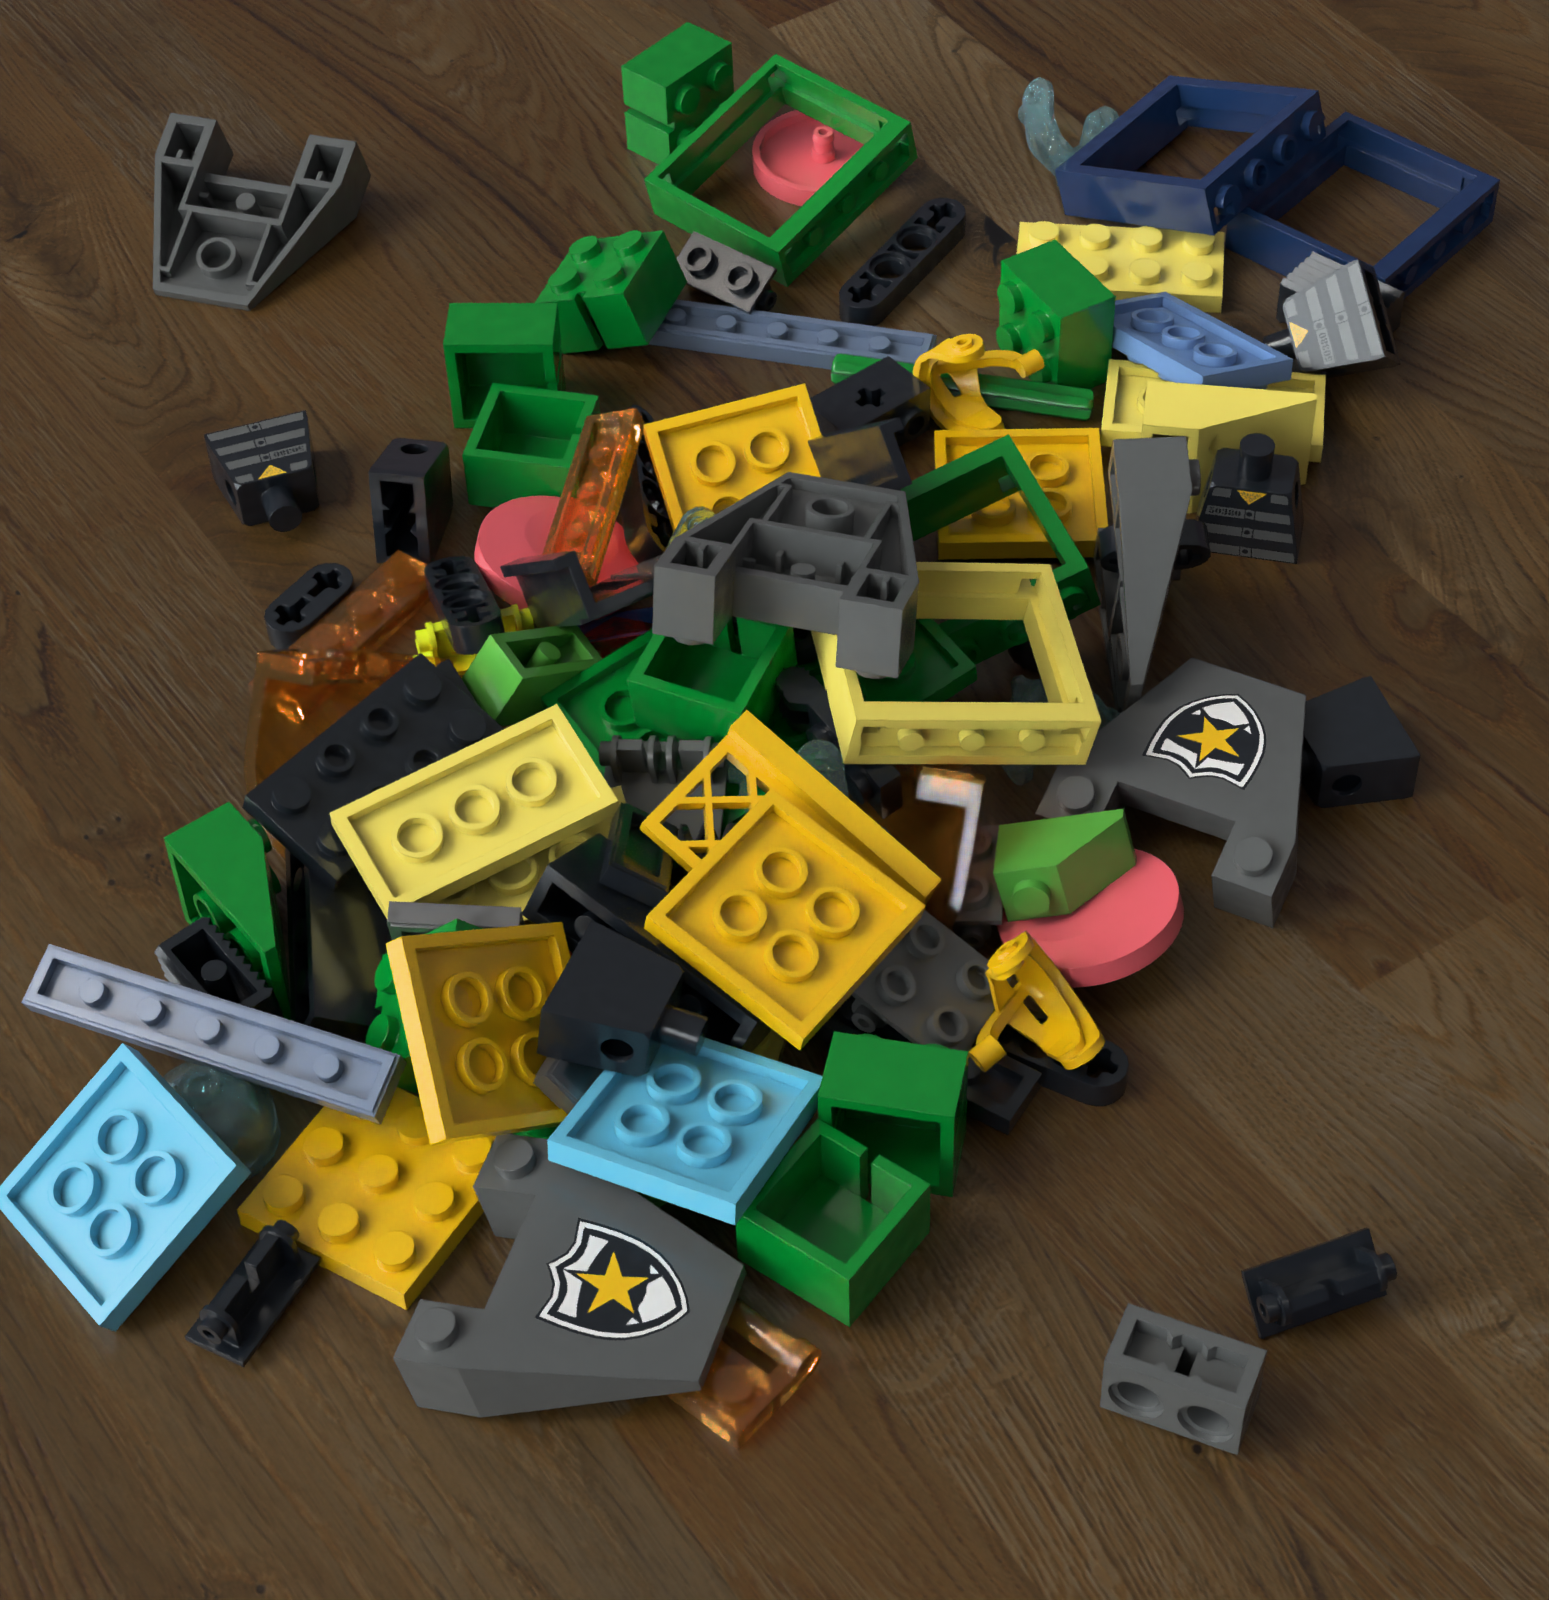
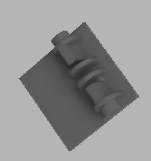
M613 735L611 741L600 742L599 762L601 766H605L604 779L610 788L621 785L626 803L651 814L719 742H715L713 736H706L704 740H680L678 742L676 736H668L667 741H659L657 735H650L648 741H643L642 739H622L621 735ZM727 759L710 774L712 796H726L730 764ZM702 784L689 797H702ZM703 809L675 810L666 822L676 826L678 829L680 824H687L693 840H696L699 830L704 823ZM713 809L714 829L718 839L721 840L724 809Z
M924 910L921 919L851 994L856 998L852 1003V1011L854 1013L852 1022L858 1029L868 1033L889 1024L912 1043L922 1045L939 1044L949 1049L969 1051L981 1028L995 1009L989 982L985 975V972L989 969L987 966L989 960ZM1009 977L1007 981L1010 984L1012 978Z

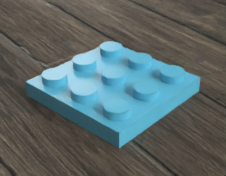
M705 1038L697 1056L661 1044L646 1074L636 1077L609 1070L602 1071L548 1138V1161L736 1225L818 1110V1092L823 1076Z
M122 1043L0 1185V1210L96 1323L101 1327L116 1332L251 1174V1171L138 1050Z

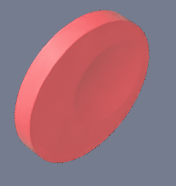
M794 110L776 117L767 123L756 135L752 146L754 176L760 186L772 196L784 202L802 206L864 144L798 110Z
M555 496L521 497L507 501L494 508L481 523L474 551L475 563L489 589L510 605L517 604L519 609L528 608L517 577H504L500 566L519 558L575 550L589 586L641 565L628 549L624 529L617 521L592 506ZM614 611V612H612V613H609V614H607V615H605V616H602V617H600V618H597V619H601V618L607 617V616L612 615L613 613H615V612H617V611Z
M1134 849L1136 866L1071 914L1008 922L1003 908L1002 925H997L1002 945L1027 931L1054 962L1072 988L1096 986L1122 979L1151 964L1176 939L1184 919V906L1177 879L1172 870L1162 860L1147 852Z

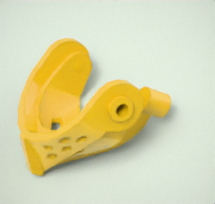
M963 334L951 339L947 338L936 347L921 354L915 361L912 372L915 377L930 387V417L942 430L1005 429L1001 416L987 406L981 395L978 368L991 366L1009 367L1015 369L1022 378H1026L1044 368V360L1041 354L1036 349L1023 355L1008 350L985 351L984 342L980 336L976 334ZM940 374H949L960 390V395L953 396L940 378Z
M1024 931L996 950L987 963L989 969L985 972L995 1011L981 1028L977 1036L976 1046L968 1051L975 1064L983 1072H987L1006 1056L1005 1050L998 1042V1037L1007 1024L1034 1042L1047 1056L1059 1061L1066 1070L1078 1068L1092 1060L1104 1046L1105 1039L1077 994L1030 933ZM1015 975L1018 982L1012 988L1007 978ZM1028 995L1046 1014L1047 1020L1043 1024H1040L1025 1006L1023 1001Z

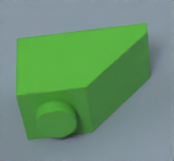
M577 625L552 626L490 634L462 677V680L477 704L500 726H508L543 711L544 708L540 697L602 660V657Z
M1124 809L999 825L993 874L1007 921L1071 914L1136 866V854Z

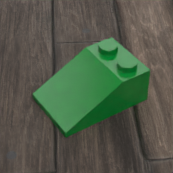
M227 802L164 837L184 917L189 925L201 917H210L213 925L218 926L220 933H224L226 939L232 942L233 947L238 948L240 956H245L247 964H252L254 972H259L261 980H266L268 988H273L283 1017L291 1020L290 985L282 920L276 894L281 892V885L275 872L268 864L266 855L272 851V845L260 823L254 818L247 821L230 802Z

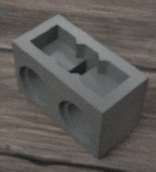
M1128 1303L1104 1360L1100 1407L1238 1455L1260 1397L1267 1350Z

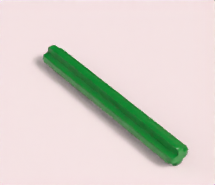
M842 353L837 354L831 367V381L833 384H837L881 359ZM896 361L913 374L914 364ZM978 373L980 392L988 407L1080 421L1089 420L1092 415L1094 392L1091 389ZM940 374V378L953 396L960 395V390L949 374Z

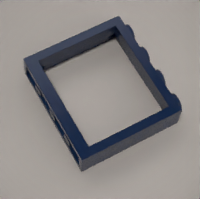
M1168 76L1055 170L1065 215L1215 235L1326 137L1324 124L1326 118L1322 112L1319 90ZM1188 126L1254 133L1201 180L1135 172ZM1215 207H1217V210H1218V216H1216V217H1215V213H1214V208H1215Z
M1345 111L1325 128L1326 137L1226 224L1225 248L1285 277L1288 276L1289 272L1292 273L1295 267L1298 268L1300 262H1304L1306 256L1310 257L1312 251L1342 265L1357 260V258L1277 221L1345 165L1440 208L1378 263L1372 266L1375 268L1378 281L1403 291L1405 299L1493 221L1500 180Z

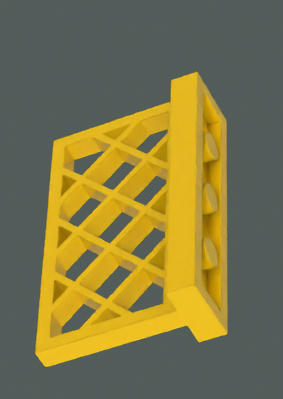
M748 710L730 726L728 734L652 811L640 826V830L689 873L702 860L695 853H706L707 855L720 841L715 840L713 809H748L750 811L764 796H757V786L765 793L772 788L924 905L931 898L942 880ZM727 759L746 776L748 796H712L710 774ZM702 784V797H689ZM703 809L705 840L680 841L662 824L675 810Z

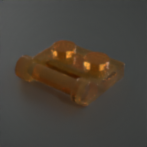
M737 1298L727 1325L778 1362L779 1365L768 1375L721 1340L702 1390L667 1394V1396L739 1450L810 1378L819 1365L822 1352L805 1338L793 1339Z

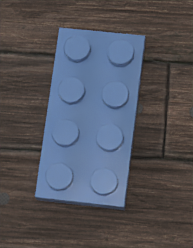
M1167 292L1115 301L1112 347L1127 355L1129 361L1143 364L1158 373L1159 378L1175 383L1264 390L1267 389L1268 384L1291 380L1292 358Z

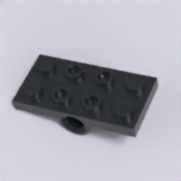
M420 653L246 794L242 808L334 892L355 874L358 869L331 824L330 812L481 741L504 728Z

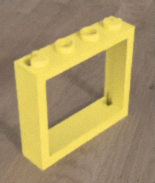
M916 562L919 578L916 619L1023 620L1048 703L864 701L857 672L836 667L837 635L811 631L825 690L827 689L829 706L844 764L1086 765L1101 724V718L1050 564ZM1030 579H1037L1035 586H1031Z

